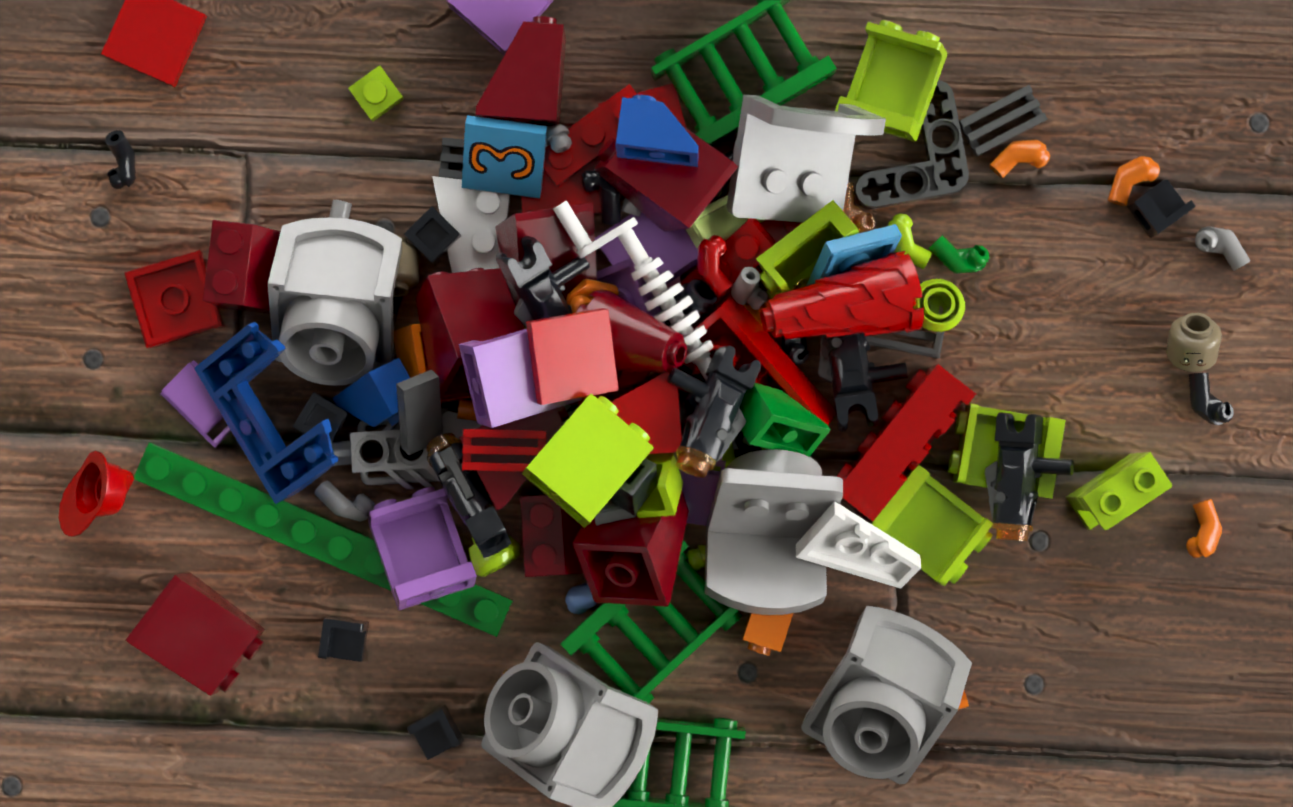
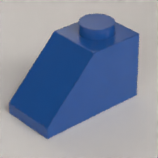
M634 95L632 98L622 97L616 137L617 157L698 167L699 145L663 102L656 101L655 98L648 95Z
M397 358L368 372L332 399L337 406L372 427H376L386 421H389L392 427L399 423L396 384L409 379L410 376L400 358Z

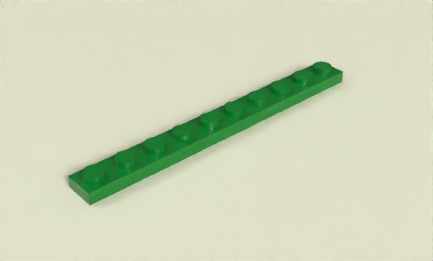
M151 442L148 443L135 472V480L391 591L374 539L285 500L275 504L267 492ZM475 583L474 587L421 604L497 637L513 599Z

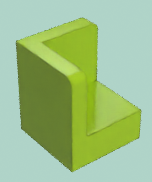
M674 453L648 454L646 458L656 464L658 484L636 515L638 518L675 516L683 487V480Z

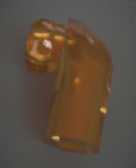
M848 182L843 212L856 225L859 233L873 230L875 227L874 216L871 213L866 214L854 204V183Z

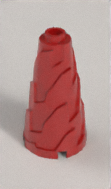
M905 251L894 252L883 258L851 266L849 271L817 279L815 284L776 294L773 299L767 300L766 308L760 309L764 332H771L774 338L784 336L785 339L826 335V338L860 333H864V336L902 331L909 333L920 330L924 320V307L913 309V306L916 305V299L923 297L914 263L909 254L904 255Z

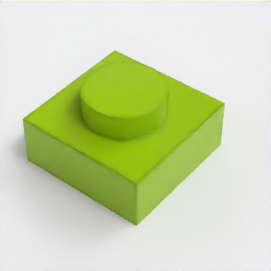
M380 65L348 88L372 122L404 100Z

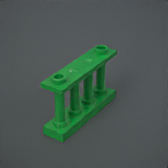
M756 0L758 5L682 50L676 52L674 48H671L654 59L656 65L651 67L653 79L656 81L667 74L697 124L694 127L697 132L695 135L713 147L738 132L743 93L714 47L735 34L765 84L762 87L765 93L760 95V97L777 105H785L834 76L837 68L830 56L828 55L821 60L817 56L812 57L782 7L790 2V0ZM768 14L799 64L796 67L799 73L787 80L783 76L778 77L748 27ZM700 54L731 104L728 107L731 113L718 121L715 116L710 117L680 67Z
M684 540L676 574L716 617L698 633L671 603H669L668 607L652 606L687 643L670 660L627 615L630 611L625 607L626 604L602 603L560 643L570 655L574 654L577 650L583 655L587 653L622 692L648 703L655 698L650 692L716 630L721 627L726 632L742 617L737 609L719 603L705 594V581L686 561L688 556L683 551L689 546ZM606 623L612 628L616 625L657 670L641 687L598 642L600 637L596 632Z
M657 718L656 730L676 732L670 793H666L665 799L649 797L650 791L646 790L650 758L649 750L645 762L630 788L627 789L626 794H623L613 807H735L729 806V800L726 799L732 738L745 739V728L737 727L738 720L729 718H714L713 724ZM692 734L716 736L710 797L705 798V803L690 802V796L686 795Z

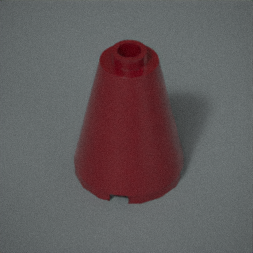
M603 289L593 291L589 296L594 298L588 306L581 304L577 312L600 308L608 309L616 371L670 373L673 368L681 366L686 359L687 345L681 333L613 292Z

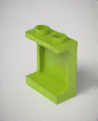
M881 20L879 25L867 22L865 31L868 34V39L847 98L840 96L835 111H838L839 103L855 105L885 118L884 133L916 142L948 53L943 44L939 42L940 38L932 33L917 31L916 35L903 32V28L900 25L890 21Z
M834 200L756 258L762 270L760 281L767 289L766 292L770 299H773L776 294L797 289L809 280L826 241L859 233L856 225Z
M590 393L522 473L584 528L595 518L654 449L648 442L650 440L649 435L641 427L634 423L626 424L617 416L619 411L611 401L603 396H599L597 399L592 393Z
M972 403L966 405L965 411L959 410L955 424V434L961 435L958 450L952 449L948 465V473L954 474L953 482L987 488L985 468L997 461L998 441H995L996 417L998 413L1012 414L1015 418L1014 426L1017 432H1021L1024 429L1025 419L1028 414L982 407ZM1043 417L1042 444H1039L1038 457L1060 458L1066 420ZM1042 474L1041 478H1036L1035 490L1040 498L1053 499L1056 474Z
M1151 452L1131 453L1066 496V499L1087 530H1091L1097 525H1100L1103 530H1108L1172 487V483Z
M918 465L913 471L909 470L906 474L907 480L875 520L873 522L869 521V523L920 554V570L939 585L945 586L949 581L955 584L967 570L968 565L964 561L971 552L975 550L979 553L992 538L993 534L989 532V529L994 523L982 517L930 476L931 473L921 465Z

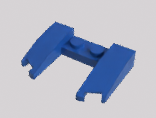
M253 322L244 327L194 369L272 500L277 504L297 494L338 462V456L334 455L329 432H332L329 419L320 422L286 447L249 385V382L268 367L286 348L277 339L274 341L269 339L259 330V325Z

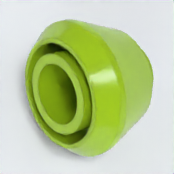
M930 279L921 283L923 297L916 299V305L913 306V309L924 307L922 327L932 332H945L954 328L961 321L965 312V301L961 291L953 283L944 279Z
M508 535L512 542L508 547L494 555L483 558L472 537L474 545L469 548V555L476 575L485 577L510 564L520 556L521 545Z

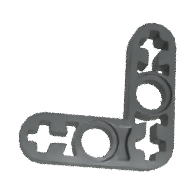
M938 80L935 89L938 95H944L946 100L940 103V114L943 116L949 113L950 119H938L929 123L927 117L933 118L936 115L934 105L930 103L921 127L927 161L863 174L854 187V196L862 207L877 209L952 195L959 192L966 185L969 179V171L954 93L946 82ZM946 127L952 132L953 143L950 147L939 148L933 143L932 132L935 128ZM956 151L958 158L952 157L949 161L951 170L953 172L959 171L960 177L954 181V186H949L947 180L941 181L939 177L946 170L945 161L942 159L936 162L935 156H946ZM913 172L921 178L922 188L918 193L908 194L903 191L900 179L904 174ZM886 176H894L893 190L897 198H890L891 190L880 192L877 195L876 201H871L870 195H863L862 189L867 187L868 180H873L875 186H883L889 183Z

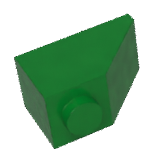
M754 383L752 389L746 391L739 407L746 419V423L741 431L750 445L766 449L794 451L810 457L831 430L825 422L784 391Z

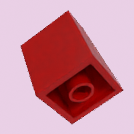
M663 373L612 401L619 411L618 417L628 425L631 423L638 425L649 435L650 440L648 442L654 447L649 454L681 452L679 450L682 436L678 387L667 382L670 373Z

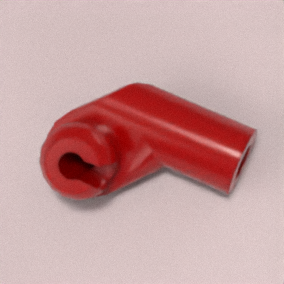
M713 235L709 239L702 240L698 246L697 270L699 275L719 298L734 285L719 267L720 256L727 250V245L722 237Z

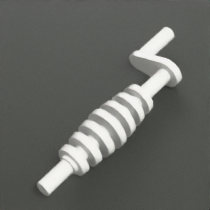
M567 200L553 208L578 249L577 253L581 259L616 237L619 238L635 264V271L631 273L633 280L636 281L643 277L646 282L638 288L640 295L643 296L650 291L654 295L653 298L644 303L647 311L660 305L662 311L656 314L654 318L661 322L669 320L671 323L669 327L683 335L688 351L684 362L686 364L690 362L696 364L707 381L708 376L705 373L711 362V357L709 356L711 353L709 351L714 346L711 340L701 343L699 338L707 333L705 326L701 325L693 329L690 325L700 318L698 311L694 310L687 315H684L682 311L690 306L693 300L688 295L676 302L674 296L684 290L680 283H676L669 288L667 287L665 282L674 277L670 270L659 274L656 268L661 266L663 262L659 257L652 259L646 253L632 230V227L638 224L635 217H632L592 242Z

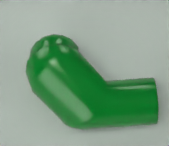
M943 235L928 248L951 272L956 274L976 273L984 269L990 256L988 250L981 245H975L973 248L956 249Z

